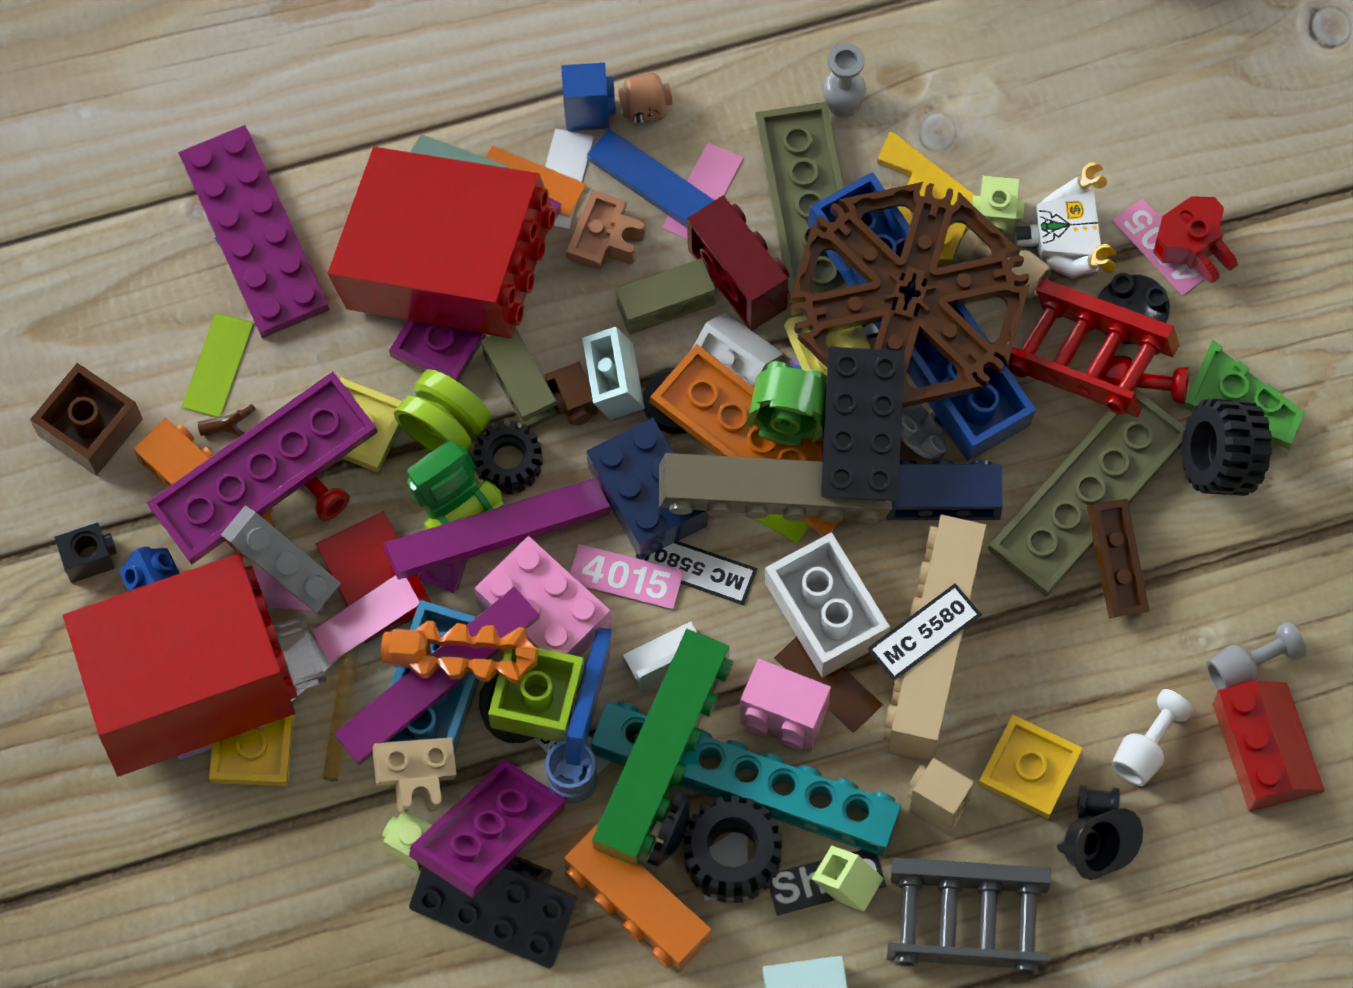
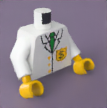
M1096 162L1088 163L1082 170V177H1076L1037 204L1034 224L1016 225L1014 228L1016 247L1037 246L1038 258L1049 265L1051 270L1070 279L1097 272L1099 267L1105 272H1113L1116 264L1111 259L1106 258L1115 256L1117 252L1108 244H1101L1095 195L1094 191L1089 192L1090 186L1097 189L1106 186L1107 178L1103 175L1093 179L1094 175L1101 171L1103 167Z

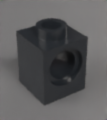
M98 522L54 537L64 570L71 583L115 569L111 556L118 554L111 533L103 534ZM86 547H97L93 555L89 557L80 556L82 550Z

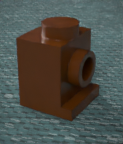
M580 361L545 374L546 383L557 403L555 407L559 414L565 412L570 424H584L593 415L598 414L597 406L593 404L589 381Z

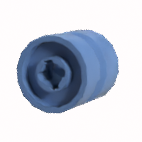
M566 740L560 741L552 746L546 756L545 768L549 788L567 799V803L583 802L592 795L597 786L598 776L594 753L586 745L580 766L566 764Z

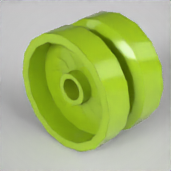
M430 369L424 371L414 384L415 396H406L393 412L394 418L400 427L411 438L431 452L449 440L456 445H461L468 452L472 446L470 436L481 434L491 420L489 410L475 394L448 375Z

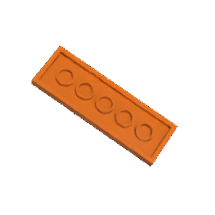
M698 344L691 349L650 396L649 403L718 456L822 462L823 440L821 439L812 443L811 438L801 439L800 445L789 446L759 436L760 429L754 424L751 429L748 425V415L754 387ZM806 516V518L802 519V521L822 536L833 532L842 522H824L820 520V517Z

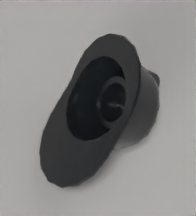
M1125 808L1114 809L1096 817L1079 818L1069 826L1064 841L1057 844V850L1065 854L1066 859L1072 866L1076 867L1077 872L1082 878L1087 880L1098 879L1103 875L1128 865L1138 854L1143 842L1141 820L1135 812Z

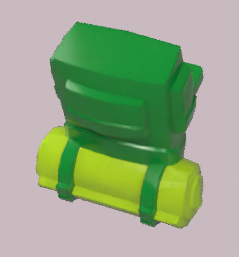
M451 440L427 454L407 470L409 476L407 484L411 495L420 507L426 508L430 517L424 522V530L505 506L499 488L487 480L479 483L474 475L476 467L471 456L464 447L456 445Z

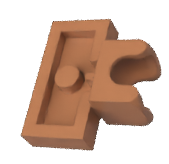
M592 189L566 250V258L600 270L607 254L609 258L633 264L635 262V248L632 244L627 243L626 240L642 241L645 238L646 226L642 221L624 215L627 201Z

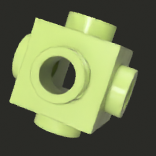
M982 176L980 196L973 195L972 205L1004 235H1013L1015 222L1023 221L1025 200L1018 199L1019 179Z

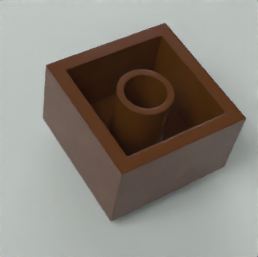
M79 363L75 364L30 419L38 437L95 476L99 474L143 420L135 401Z

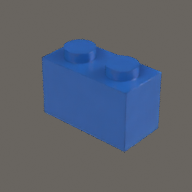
M605 63L561 65L566 131L610 129L609 115H616L613 76H606Z

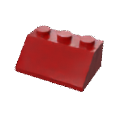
M1255 680L1218 690L1212 705L1249 812L1324 792L1321 778L1287 682Z

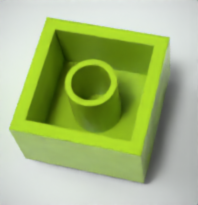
M536 647L538 651L537 665L524 674L520 684H514L500 674L498 675L488 713L490 726L494 729L559 743L567 739V733L585 673L584 657ZM506 649L502 661L516 663V650Z

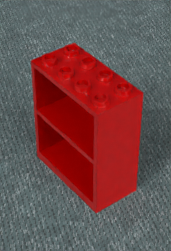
M373 146L327 274L346 310L512 338L516 325L519 326L523 320V303L526 294L531 293L535 282L534 270L537 261H541L544 257L545 237L548 229L551 230L554 227L556 209L551 204L548 189L545 188L539 173Z
M240 553L63 614L98 736L117 777L296 714L291 699L298 697L262 590L253 566L245 567Z

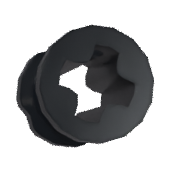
M1080 784L1077 801V819L1085 816L1096 817L1114 809H1119L1120 788L1113 787L1111 791L1087 789L1086 785Z

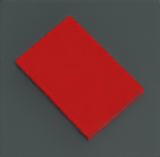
M384 511L315 543L329 573L341 583L338 590L347 607L395 576V572L384 551V543L398 539ZM417 574L407 577L419 602L422 600L431 603ZM418 606L366 639L365 643L383 635L384 632H390L412 621Z

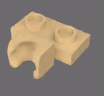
M452 737L375 743L373 745L376 785H397L395 790L397 807L400 814L407 813L408 808L412 804V795L415 794L421 795L425 799L428 811L434 812L440 808L441 793L439 781L454 780L457 776Z

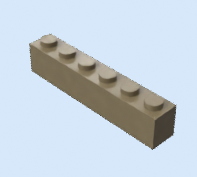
M665 453L659 464V508L670 509V512L673 514H689L693 510L707 511V514L711 516H727L730 512L745 513V516L749 518H765L768 514L783 515V518L786 520H802L806 516L820 517V520L824 522H839L843 518L858 519V522L861 524H876L880 520H884L892 510V501L822 497L823 462Z

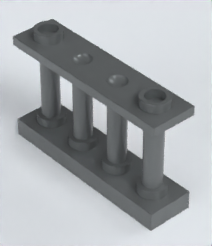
M893 857L890 883H899V887L902 888L900 943L888 942L886 960H895V964L902 967H915L919 965V962L1014 968L1015 973L1022 975L1038 974V970H1045L1048 962V953L1035 952L1037 897L1041 896V893H1048L1051 884V868ZM922 885L938 886V890L942 891L939 946L916 944L918 889H921ZM962 888H976L978 893L981 894L979 948L955 947L958 892L962 891ZM1001 890L1017 891V895L1021 896L1019 951L995 950L997 895L1001 894Z

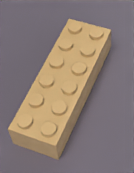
M941 515L938 527H930L925 558L921 565L917 593L913 600L910 616L954 583L971 600L986 524ZM964 629L895 680L891 703L897 704V706L889 705L883 739L890 741L889 754L929 763L932 758H935Z

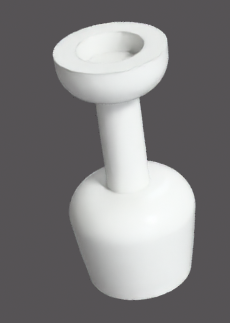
M1163 689L1157 698V705L1161 713L1145 736L1137 733L1127 735L1122 740L1111 763L1112 768L1118 775L1134 785L1144 786L1162 767L1164 753L1158 746V743L1174 721H1186L1194 713V708L1189 701L1174 691Z

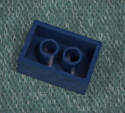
M654 418L586 451L588 468L591 474L597 479L612 511L641 560L707 527V511L693 510L689 514H673L670 512V509L659 508V464L665 453H673Z

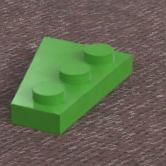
M1212 340L1184 408L1192 411L1195 406H1199L1200 401L1208 400V398L1255 402L1257 406L1264 410V417L1268 418L1269 430L1272 434L1271 443L1289 450L1305 412L1270 384L1265 385L1249 372L1250 368L1239 360L1237 362L1222 351L1223 347Z

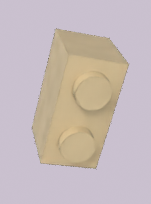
M932 758L927 768L922 765L919 766L909 783V786H911L907 797L911 798L909 812L950 835L970 803L974 781Z

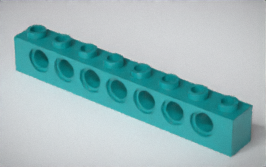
M607 702L591 741V751L594 753V756L625 766L634 744L627 740V737L632 732L641 731L647 715L639 713L637 707L625 702H618L617 705ZM703 730L695 752L688 750L683 764L687 765V770L680 786L713 798L723 797L724 802H730L731 795L740 796V802L746 803L747 799L750 798L756 801L758 809L764 806L769 810L770 818H775L778 821L885 858L901 811V804L896 803V799L893 796L880 791H874L873 794L859 790L857 784L846 779L838 778L836 781L824 778L820 771L809 766L802 765L800 768L787 765L783 758L772 753H763V756L748 751L749 748L746 745L734 740H727L726 743L715 740L705 730ZM709 756L715 757L720 761V765L713 770L704 769L699 763L702 759ZM749 769L757 774V778L752 782L744 783L738 780L736 775L741 770ZM787 782L793 786L794 790L789 795L781 796L774 792L773 787L777 783ZM816 795H824L831 803L828 807L819 809L812 806L810 799ZM852 808H861L867 813L868 817L863 821L856 822L851 820L846 813Z

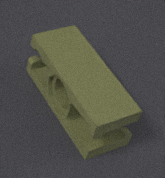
M702 258L615 288L618 298L616 303L629 335L716 305L713 296L715 295V288Z
M516 327L512 338L492 335L481 341L484 348L483 355L521 425L525 424L531 429L558 415L555 407L557 405L556 400Z

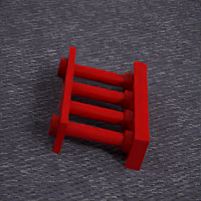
M1043 278L1036 292L1044 311L1021 349L1012 347L1007 364L1009 371L1018 377L1029 376L1105 405L1107 409L1115 414L1123 415L1126 413L1138 418L1141 410L1133 390L1154 355L1161 353L1172 358L1174 357L1180 346L1175 327ZM1064 317L1076 322L1053 362L1035 355L1056 318ZM1096 329L1108 334L1085 374L1067 367L1089 330ZM1129 341L1141 346L1119 386L1100 380L1121 342Z

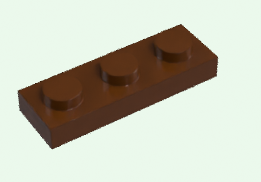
M1121 499L1087 506L1109 619L1150 611L1128 500Z

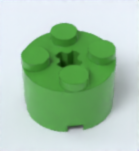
M779 361L769 363L767 370L762 371L756 377L748 415V425L752 429L754 424L760 429L759 436L777 444L797 446L801 444V439L811 438V443L817 441L822 436L824 428L827 376L817 370L805 371L791 368L786 363Z

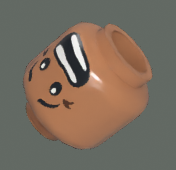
M655 73L629 77L624 81V88H618L623 117L629 116L630 120L635 124L663 119L666 115V106L673 104L669 83L662 84L660 77Z

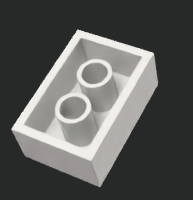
M832 532L765 568V585L822 678L869 653L867 648L890 632L888 622Z

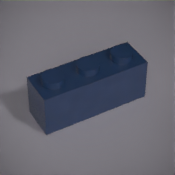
M901 460L898 499L892 501V510L888 513L887 520H940L941 515L964 520H1000L1003 508L1001 464H992L988 460H976L970 464H955L949 460H938L932 464H917L911 460Z

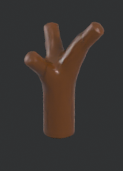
M250 404L245 409L237 410L233 414L199 421L198 430L200 436L228 432L240 437L245 432L240 430L236 424L255 411V406Z

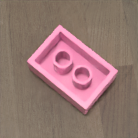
M529 536L474 588L477 603L486 610L515 586L540 616L535 623L526 629L528 641L538 648L581 657L592 646L596 630L599 627L609 629L612 626L611 610Z

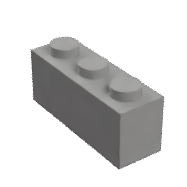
M247 506L242 508L221 534L234 547L316 613L341 584L258 513Z

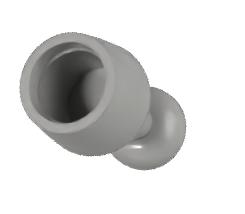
M839 44L830 51L828 67L831 73L823 83V94L825 102L828 104V109L840 117L855 114L861 107L866 94V84L860 75L865 62L864 54L860 48L853 44Z
M1286 621L1277 628L1276 640L1250 653L1240 645H1230L1206 662V669L1211 682L1218 691L1257 680V666L1283 653L1292 659L1304 656L1306 654V646L1298 629L1291 622Z

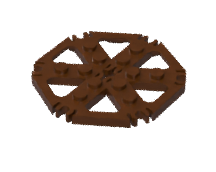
M923 182L843 198L839 199L838 204L833 203L830 213L837 220L828 222L820 215L817 217V227L814 223L812 224L789 299V305H791L789 310L790 316L802 314L806 317L804 322L795 323L794 331L798 334V340L826 367L828 365L829 350L826 344V337L829 333L881 322L874 349L899 350L905 353L902 408L979 392L982 386L987 387L990 382V378L983 372L985 368H992L1000 375L1003 372L1004 365L1007 367L1030 284L1026 285L1029 280L1028 274L1016 275L1012 272V268L1023 265L1024 258L1019 256L1021 250L959 191L954 205H951L953 189L948 188L943 199L934 198L932 195L934 184L932 183L926 186L924 196H920ZM895 207H905L910 210L912 220L901 257L861 220L865 214ZM954 223L965 224L991 250L990 257L937 268L948 228ZM826 250L838 253L868 282L817 294L811 289V281L818 258ZM901 276H905L904 281L900 280ZM912 279H915L914 295L918 297L912 298L906 311L903 310L905 305L904 294L900 292H906L907 288L910 287ZM992 297L1003 299L1007 305V312L998 340L989 343L951 306ZM893 302L897 303L895 310H892ZM915 308L919 309L917 317L913 316ZM918 332L956 368L957 376L955 379L921 388L911 387L907 383L905 376Z

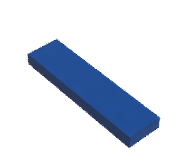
M608 129L587 153V160L686 228L689 216L715 201L611 129Z
M599 627L596 630L567 733L566 764L577 766L581 764L610 658L612 629Z

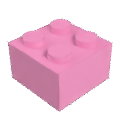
M758 658L740 699V723L745 725V729L754 735L765 737L769 734L781 739L780 742L792 750L802 751L804 748L812 751L829 712L831 687Z

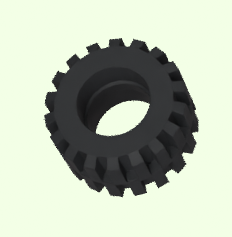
M1211 398L1200 401L1199 406L1193 408L1191 417L1188 416L1182 437L1183 468L1186 471L1189 483H1192L1196 491L1204 494L1246 496L1249 493H1254L1258 489V485L1262 484L1265 479V473L1270 466V456H1272V434L1269 430L1268 418L1264 417V410L1252 401Z
M731 795L730 802H724L723 797H718L714 799V805L711 807L705 803L700 807V814L698 816L692 815L689 820V828H686L684 833L683 852L686 871L690 873L691 881L695 887L700 885L702 893L709 898L712 893L717 895V901L726 903V898L728 897L734 898V903H741L744 896L749 895L751 900L758 897L759 890L764 889L766 891L771 886V879L773 877L776 878L779 872L782 855L781 833L778 832V824L775 818L770 819L769 810L764 806L758 809L756 801L750 798L747 799L746 803L740 802V796ZM737 832L746 835L753 841L756 846V853L744 865L727 867L719 864L712 858L709 853L711 843L724 833Z

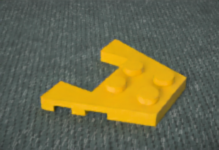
M889 132L878 156V165L910 176L907 185L923 182L920 196H924L926 186L932 183L934 184L932 191L934 198L943 199L948 188L953 189L951 205L956 203L958 191L972 204L974 195L972 192L895 133ZM897 207L910 225L912 220L910 210L905 207ZM954 223L948 228L938 264H952L967 230L965 224Z

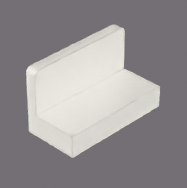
M723 313L706 322L694 346L698 344L752 387L755 385L758 374L767 370L769 363L779 361L783 355L780 350L727 313Z
M692 622L684 624L623 654V660L640 692L663 681L686 628L697 633Z

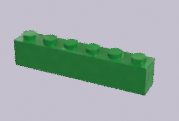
M686 628L592 838L593 849L636 867L641 856L649 857L656 840V836L651 833L656 822L663 823L669 812L672 801L667 799L670 790L673 785L676 787L680 786L687 770V765L683 764L688 750L695 752L703 730L698 729L703 715L711 716L718 699V695L713 694L719 680L724 683L726 682L733 666V660L729 659L728 645Z

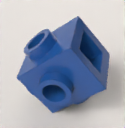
M139 548L130 554V559L118 570L128 591L180 574L168 548Z

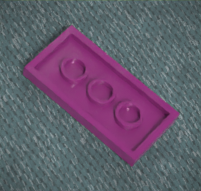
M503 760L410 846L409 857L470 897H474L564 810L567 799L506 760Z

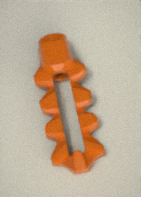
M427 621L416 630L393 629L392 632H384L381 642V660L383 663H392L394 667L411 668L421 678H429L440 667L451 680L462 679L470 671L475 674L477 679L484 682H489L498 673L508 681L520 684L524 674L537 665L538 658L537 648L528 641L527 631L524 627H519L508 635L499 638L494 625H487L481 628L477 636L471 637L467 625L457 623L441 637L435 622ZM430 644H438L440 646L461 645L472 648L491 647L500 650L515 649L517 662H495L488 659L468 660L458 657L436 658L430 656Z

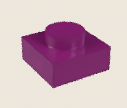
M468 558L420 574L419 579L454 593L459 588Z

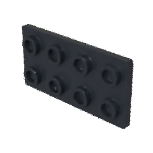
M845 347L829 348L822 443V497L896 501L898 499L905 359L903 351Z
M515 856L474 897H470L423 866L409 908L412 911L523 958L551 968L556 962L578 897L549 884L553 871Z

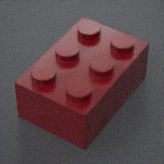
M723 195L687 218L688 251L695 260L703 259L714 285L747 328L753 331L787 309L788 278L790 276L783 262L778 258L774 260L767 252L768 246L762 235L758 231L752 232L747 226V220L741 208L736 203L731 205Z

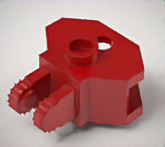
M1191 196L1162 216L1153 253L1162 263L1186 264L1190 269L1196 267L1210 283L1220 278L1219 271L1208 258L1212 254L1230 271L1238 266L1235 255L1222 241L1224 233L1219 228L1224 207L1215 197Z

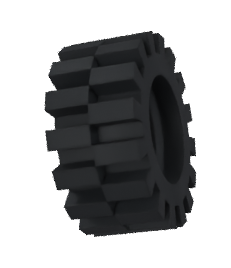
M510 420V426H505L504 421L497 422L498 428L494 429L490 425L486 428V435L481 433L478 436V444L474 446L477 474L483 481L492 482L500 491L501 488L505 489L506 494H513L512 488L517 487L520 493L525 490L526 483L530 486L535 483V475L540 476L541 465H543L541 445L534 431L529 433V427L525 424L519 428L517 421ZM504 446L517 447L522 452L523 459L513 469L500 468L494 462V455L497 450Z

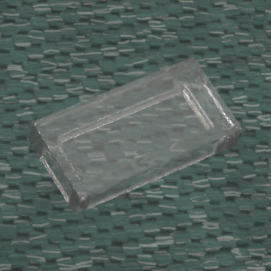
M304 615L274 625L296 692L327 682L307 616Z

